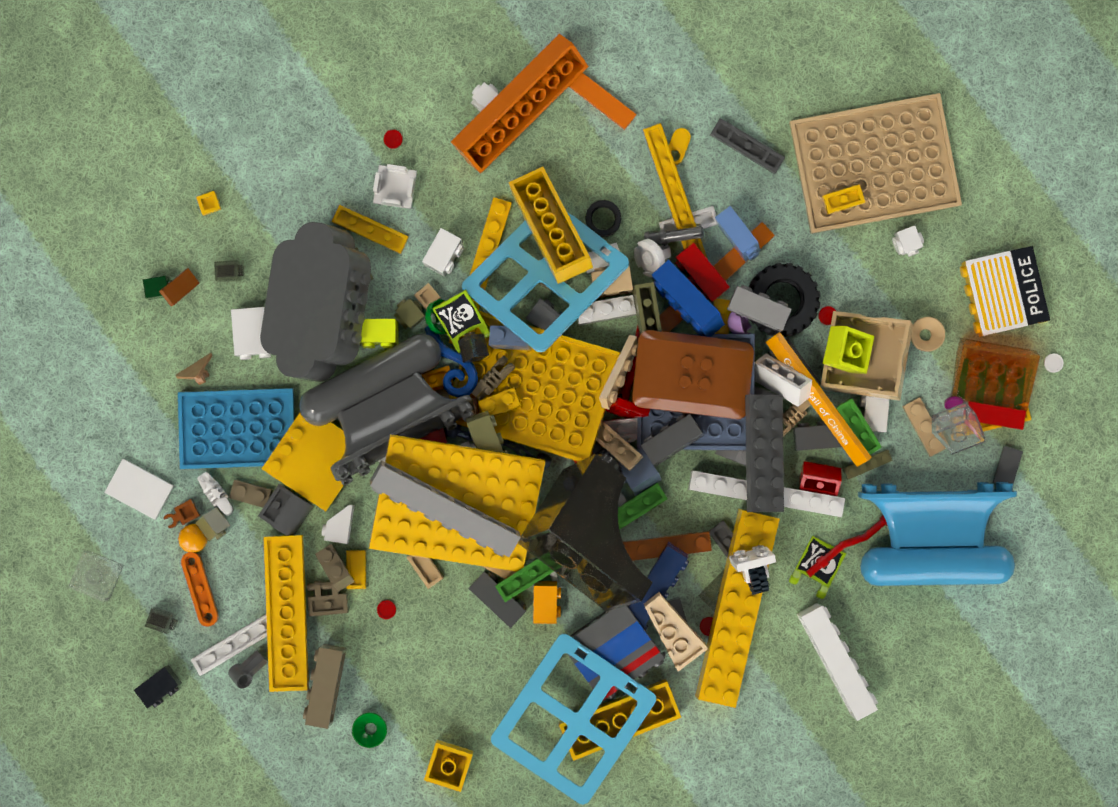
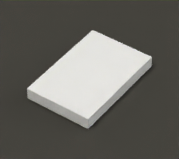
M122 459L104 493L156 520L174 485Z

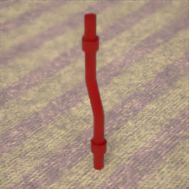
M884 515L879 517L880 520L864 534L841 541L826 555H821L816 560V563L806 571V574L811 578L821 568L824 569L828 566V562L843 549L869 540L881 528L888 526Z

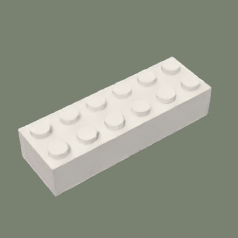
M816 603L797 613L802 626L851 716L858 721L877 711L876 704L878 702L874 694L866 689L869 685L864 676L858 674L859 666L854 658L849 657L848 652L850 650L847 644L839 639L838 636L841 633L837 626L830 622L829 618H831L828 609Z

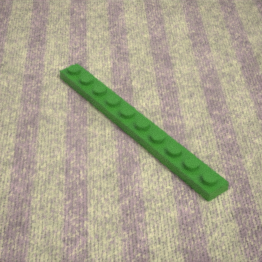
M656 483L495 585V588L504 602H507L668 498L659 484Z

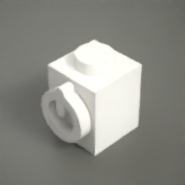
M485 82L481 86L477 85L472 92L473 100L471 104L481 112L498 95V89L492 84L487 85Z
M916 226L898 231L894 234L895 237L892 238L896 252L899 255L908 254V257L918 254V249H921L923 247L922 243H924L923 236L920 232L918 233Z

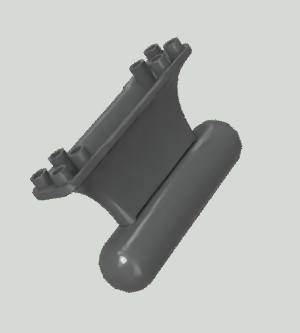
M424 333L414 335L309 389L302 395L299 409L305 421L315 426H323L339 419L343 428L345 452L343 457L331 466V472L336 481H341L343 485H348L353 481L352 475L359 472L360 476H365L370 473L369 467L386 457L390 434L420 439L444 427L450 431L457 427V420L463 418L466 422V418L474 416L472 412L474 404L469 395H464L457 399L445 398L435 392L422 377L423 374L434 369L441 359L440 345L432 336Z

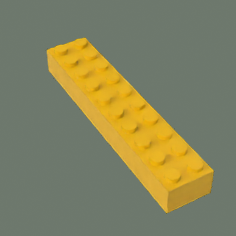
M738 509L707 642L708 649L705 651L695 693L698 700L736 708L762 593L752 594L748 583L744 580L742 571L737 572L731 565L729 556L734 555V552L745 550V552L751 551L753 547L759 545L767 547L772 552L780 520L777 517Z

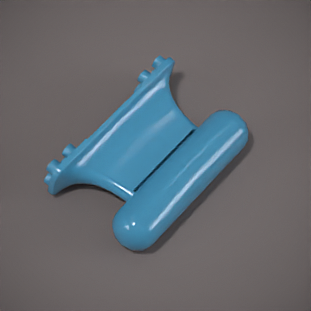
M977 482V490L899 492L896 491V485L891 483L881 484V491H877V485L862 484V491L858 492V497L871 501L880 509L887 522L891 540V547L872 548L862 557L860 568L865 581L875 586L985 585L1007 582L1014 573V558L1005 547L984 546V536L987 522L994 508L1006 499L1017 497V491L1013 490V483L996 482V489H993L994 484Z

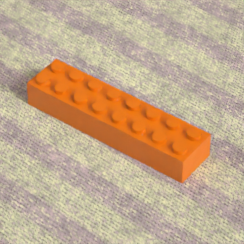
M559 33L451 143L464 159L481 174L589 66L574 44Z

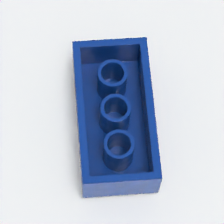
M669 259L651 274L658 294L662 298L666 297L669 305L675 311L678 309L682 319L687 324L691 323L694 327L693 330L699 336L711 337L725 325L720 312Z

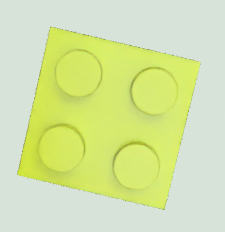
M365 319L361 332V347L375 348V345H381L383 348H391L399 344V322L396 319Z
M831 326L823 364L849 373L867 374L875 336L848 326Z

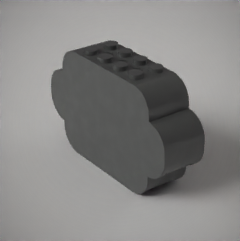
M309 222L299 228L294 240L281 242L273 253L260 341L267 353L276 355L277 367L285 376L323 382L334 374L337 365H347L357 356L362 339L361 332L365 320L364 313L368 300V287L371 281V262L364 252L355 250L354 239L345 230L324 223Z

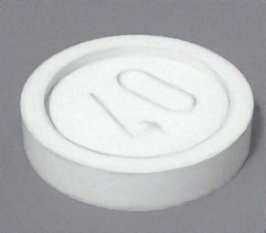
M1053 353L1046 356L1044 366L1047 371L1055 373L1063 368L1064 362L1060 355Z

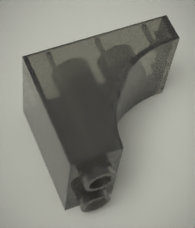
M594 454L562 470L523 531L518 544L607 612L642 602L653 582L634 564L626 551L620 534L618 503L627 477L617 470L619 465L612 457L606 454Z

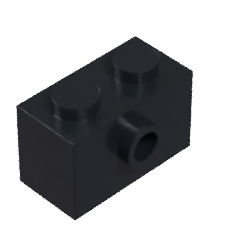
M167 665L134 689V692L147 709L151 706L156 708L164 702L162 698L167 694L171 697L179 691L178 686L182 682L172 668Z

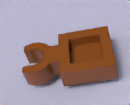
M190 499L175 507V514H167L163 518L165 520L171 517L173 524L169 525L168 528H174L178 525L179 521H181L182 525H185L201 515L193 500Z

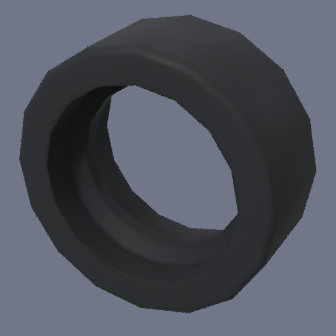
M599 200L591 204L585 216L586 226L602 238L615 234L622 220L618 206L607 200ZM599 208H608L614 214V224L607 230L596 228L592 222L593 213Z

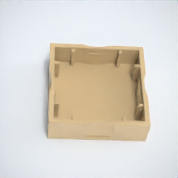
M833 311L831 326H848L875 337L867 374L849 373L824 364L820 386L826 391L900 401L913 329L911 321L886 317L871 318L861 314Z

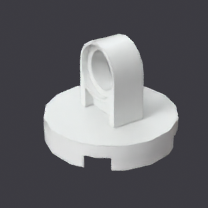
M650 239L638 242V246L634 248L636 264L638 268H643L645 271L643 274L648 277H652L651 274L665 263V259L672 256L669 245L659 246Z

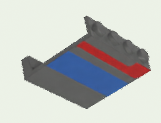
M623 598L570 635L632 679L644 677L653 666L655 668L663 664V659H665L666 655L665 652L661 653L629 609V602L626 598ZM579 648L575 651V654L582 659H585L587 653ZM568 654L589 685L594 689L600 680V676ZM628 682L625 688H628L632 684ZM616 686L611 687L603 700L606 698L608 700L612 699L617 695L616 691L619 688Z

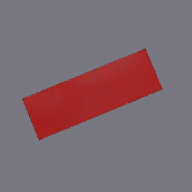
M968 401L965 421L1023 430L1026 411Z

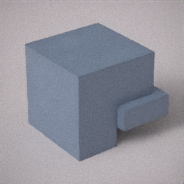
M642 448L637 451L643 458L631 471L618 462L623 471V476L620 480L623 484L627 483L635 496L661 481L658 471Z

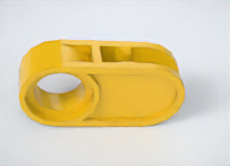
M685 128L675 130L669 143L671 152L677 151L680 154L679 160L674 161L675 165L682 162L690 142V133Z

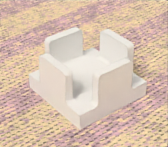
M379 165L373 187V203L411 209L417 171L408 170L404 166Z

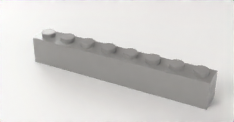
M382 460L370 479V486L376 493H384L390 496L389 498L392 501L406 504L407 508L413 512L420 511L424 513L427 519L441 522V525L446 529L452 530L453 528L459 531L462 537L466 539L470 537L476 540L478 545L484 548L486 546L492 548L493 552L499 556L506 555L510 557L521 538L519 531Z

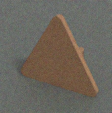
M209 353L176 374V377L178 379H195L199 385L205 383V378L210 375L204 369L213 355Z

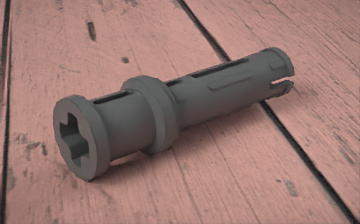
M702 226L672 231L661 229L658 232L652 233L645 231L644 239H650L658 245L667 246L670 242L704 238V231Z

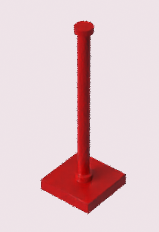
M637 325L636 334H635V336H637V340L639 339V336H640V335H639L638 325ZM635 356L632 361V368L626 374L622 397L617 398L609 410H605L624 418L648 417L650 409L637 407L629 401L635 374Z

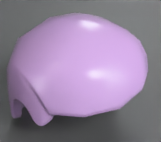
M734 312L730 313L727 321L732 334H751L747 331L752 328V325L748 323V318Z

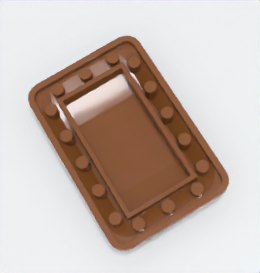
M646 330L640 334L638 339L632 401L640 408L742 419L746 416L745 395L750 394L754 349L749 343Z

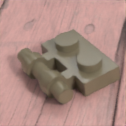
M319 580L307 584V591H315V596L308 597L309 617L349 613L347 593L339 594L331 582H321ZM332 589V595L322 596V590Z

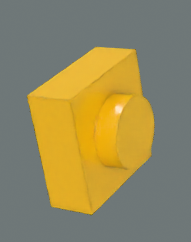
M215 191L196 197L203 216L222 210Z

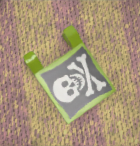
M466 289L432 308L458 353L465 350V345L459 337L479 327L484 338H488L490 335L489 326L484 321Z
M812 536L789 579V583L797 584L801 574L809 577L806 571L816 563V560L821 555H826L834 547ZM841 551L828 562V566L824 569L821 568L811 577V579L821 584L816 593V597L819 599L826 597L846 553Z

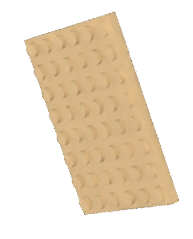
M940 93L789 122L811 234L962 205ZM860 184L865 199L864 204L827 214L822 198L823 195Z

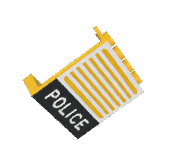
M1033 246L962 262L960 273L962 278L965 277L967 285L964 286L965 294L970 297L969 311L971 315H974L975 322L973 327L979 337L1050 321Z

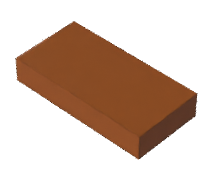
M187 268L159 292L170 306H174L200 282L190 269Z

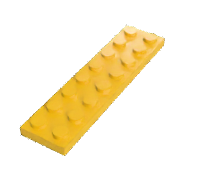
M303 535L265 536L264 564L269 692L307 691L309 689Z

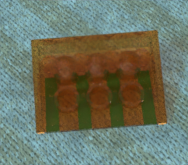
M960 338L955 360L951 397H959L963 401L1027 411L1040 355L1036 350Z

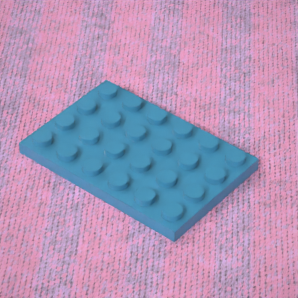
M294 389L178 392L180 469L264 466L295 420Z

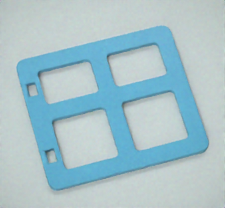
M570 213L568 215L583 244L610 264L583 293L576 292L565 282L558 284L545 258L538 261L520 247L532 234L526 220L462 283L463 291L466 289L474 301L537 352L546 351L629 266L628 258L608 244L606 240ZM604 247L611 251L608 256L601 252ZM507 258H512L526 269L528 274L502 300L497 301L482 289L480 285ZM538 283L546 285L569 304V307L542 334H537L511 312Z
M561 634L492 734L491 743L571 799L584 805L590 801L654 706L656 696L645 686L568 634ZM577 648L587 653L585 659L575 654ZM564 653L569 654L600 676V680L578 712L572 711L541 689V686ZM628 682L637 687L635 693L625 688ZM616 686L637 701V705L615 737H610L591 724L590 719L611 687ZM531 702H535L568 726L545 761H541L508 737ZM580 735L585 736L605 750L604 755L582 786H578L557 771L558 766Z

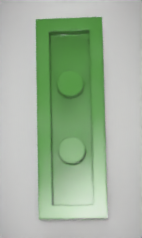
M852 398L836 407L870 455L882 447Z

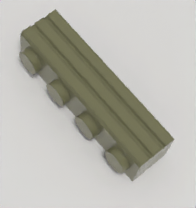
M884 450L871 456L870 460L858 467L852 464L843 468L847 480L893 461L889 451Z

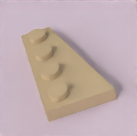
M660 592L644 603L678 672L708 649L705 642Z

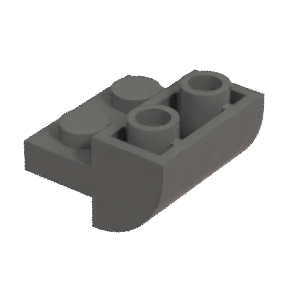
M278 484L258 517L281 533L291 536L296 534L314 505L283 485Z

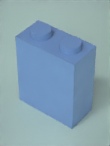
M731 206L715 217L718 227L745 262L747 260L752 261L759 255L758 252L761 250L758 241Z

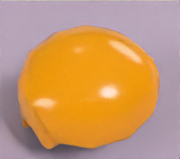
M196 524L185 526L178 536L179 546L185 552L197 553L204 549L208 541Z

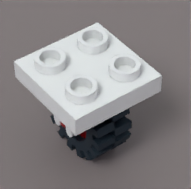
M763 545L755 546L752 548L753 550L747 552L745 550L736 551L734 555L729 556L730 563L737 572L742 571L744 580L748 583L753 595L769 591L767 565L776 562L775 555Z

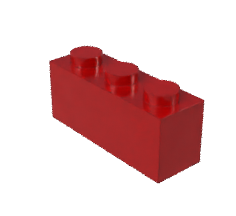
M694 242L675 257L677 260L675 265L681 272L685 270L689 275L687 279L694 286L697 285L701 290L700 292L710 302H713L730 288Z

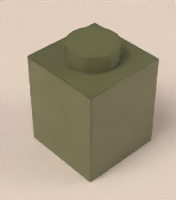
M217 507L203 515L196 522V525L208 541L215 537L217 540L227 534L225 530L230 526Z

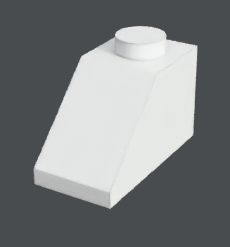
M348 505L329 519L326 525L323 524L322 536H325L324 541L349 543L355 505Z

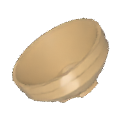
M923 317L915 321L911 342L917 349L931 352L943 344L945 329L939 320L933 317ZM923 329L929 330L931 333L928 341L920 338V332Z

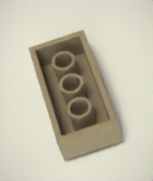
M323 644L315 651L314 661L317 663L316 667L312 669L310 676L313 684L307 692L306 699L309 700V705L305 707L303 719H306L305 725L328 729L333 724L347 648Z

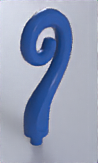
M428 326L425 327L426 334L432 336L439 343L441 356L462 365L468 375L467 384L462 388H455L452 386L451 380L456 377L463 381L465 375L459 369L449 370L443 378L444 389L449 395L456 398L470 395L478 383V373L475 365L464 354L458 353L456 350L446 346L439 334L434 333Z

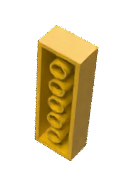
M540 167L508 182L511 192L557 283H562L592 269L591 258L544 167Z
M666 679L646 686L647 689L655 694L656 702L633 737L682 718ZM626 694L601 704L591 717L590 723L610 737H615L636 707L637 701ZM559 721V727L563 734L568 726L563 721ZM580 735L569 752L574 761L600 751L603 748L585 736Z

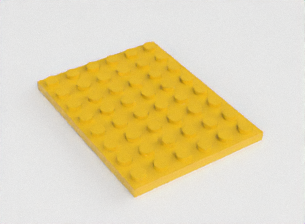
M479 311L489 328L490 325L505 326L492 314ZM529 326L537 334H542L545 331L543 329ZM479 327L472 330L463 354L475 365L478 373V382L481 378L483 379V376L491 370L502 356L508 359L506 365L512 363L515 366L514 370L501 381L498 387L490 395H486L483 398L485 399L513 387L517 391L522 406L495 416L497 426L494 428L496 433L500 432L503 439L588 465L606 410L602 408L599 396L621 352L563 335L544 352H537L532 347L531 350L493 349L489 345V337L484 338ZM459 365L458 369L464 373L465 379L460 381L458 378H455L453 384L455 388H462L468 382L466 370L462 365ZM472 393L469 395L471 398H476ZM451 395L449 396V399H457ZM478 402L479 413H482L481 408H480V405H479V402ZM464 420L456 421L457 425L468 428L467 422Z
M390 434L385 459L386 463L519 531L521 538L510 557L506 555L499 556L493 552L492 548L488 546L484 548L478 545L476 540L470 537L466 539L459 534V531L453 528L452 530L446 529L441 525V522L437 520L431 521L424 516V513L420 511L413 512L407 508L406 504L402 502L396 503L389 498L390 496L382 493L378 496L369 549L516 572L524 568L545 460Z

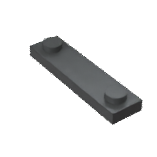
M721 118L710 134L713 138L774 175L785 159L781 154Z

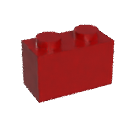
M803 461L799 490L837 497L842 481V468Z

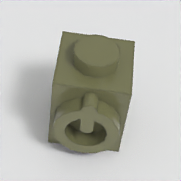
M411 299L402 300L397 305L398 309L395 310L397 313L394 314L395 318L405 329L409 327L411 330L425 319V315L421 312L423 307L417 300L413 302Z

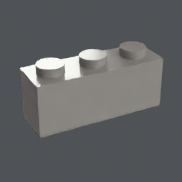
M744 285L735 288L727 307L729 311L779 332L783 331L792 309L788 308L787 303L779 300L777 303L769 300L770 296L764 293L757 295L752 292L751 288Z

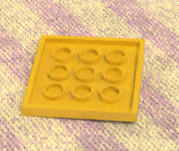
M299 413L262 467V470L326 512L344 486L341 481L335 480L331 472V466L339 461L345 452L344 432L331 422L323 426L309 424Z

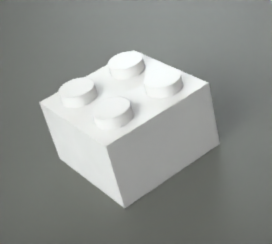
M440 228L422 261L423 264L444 277L447 273L450 275L455 266L454 259L456 257L459 258L464 250L462 240Z

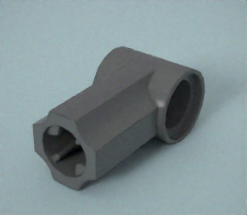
M256 650L242 664L233 665L229 669L228 675L238 688L244 689L251 684L252 676L268 662Z

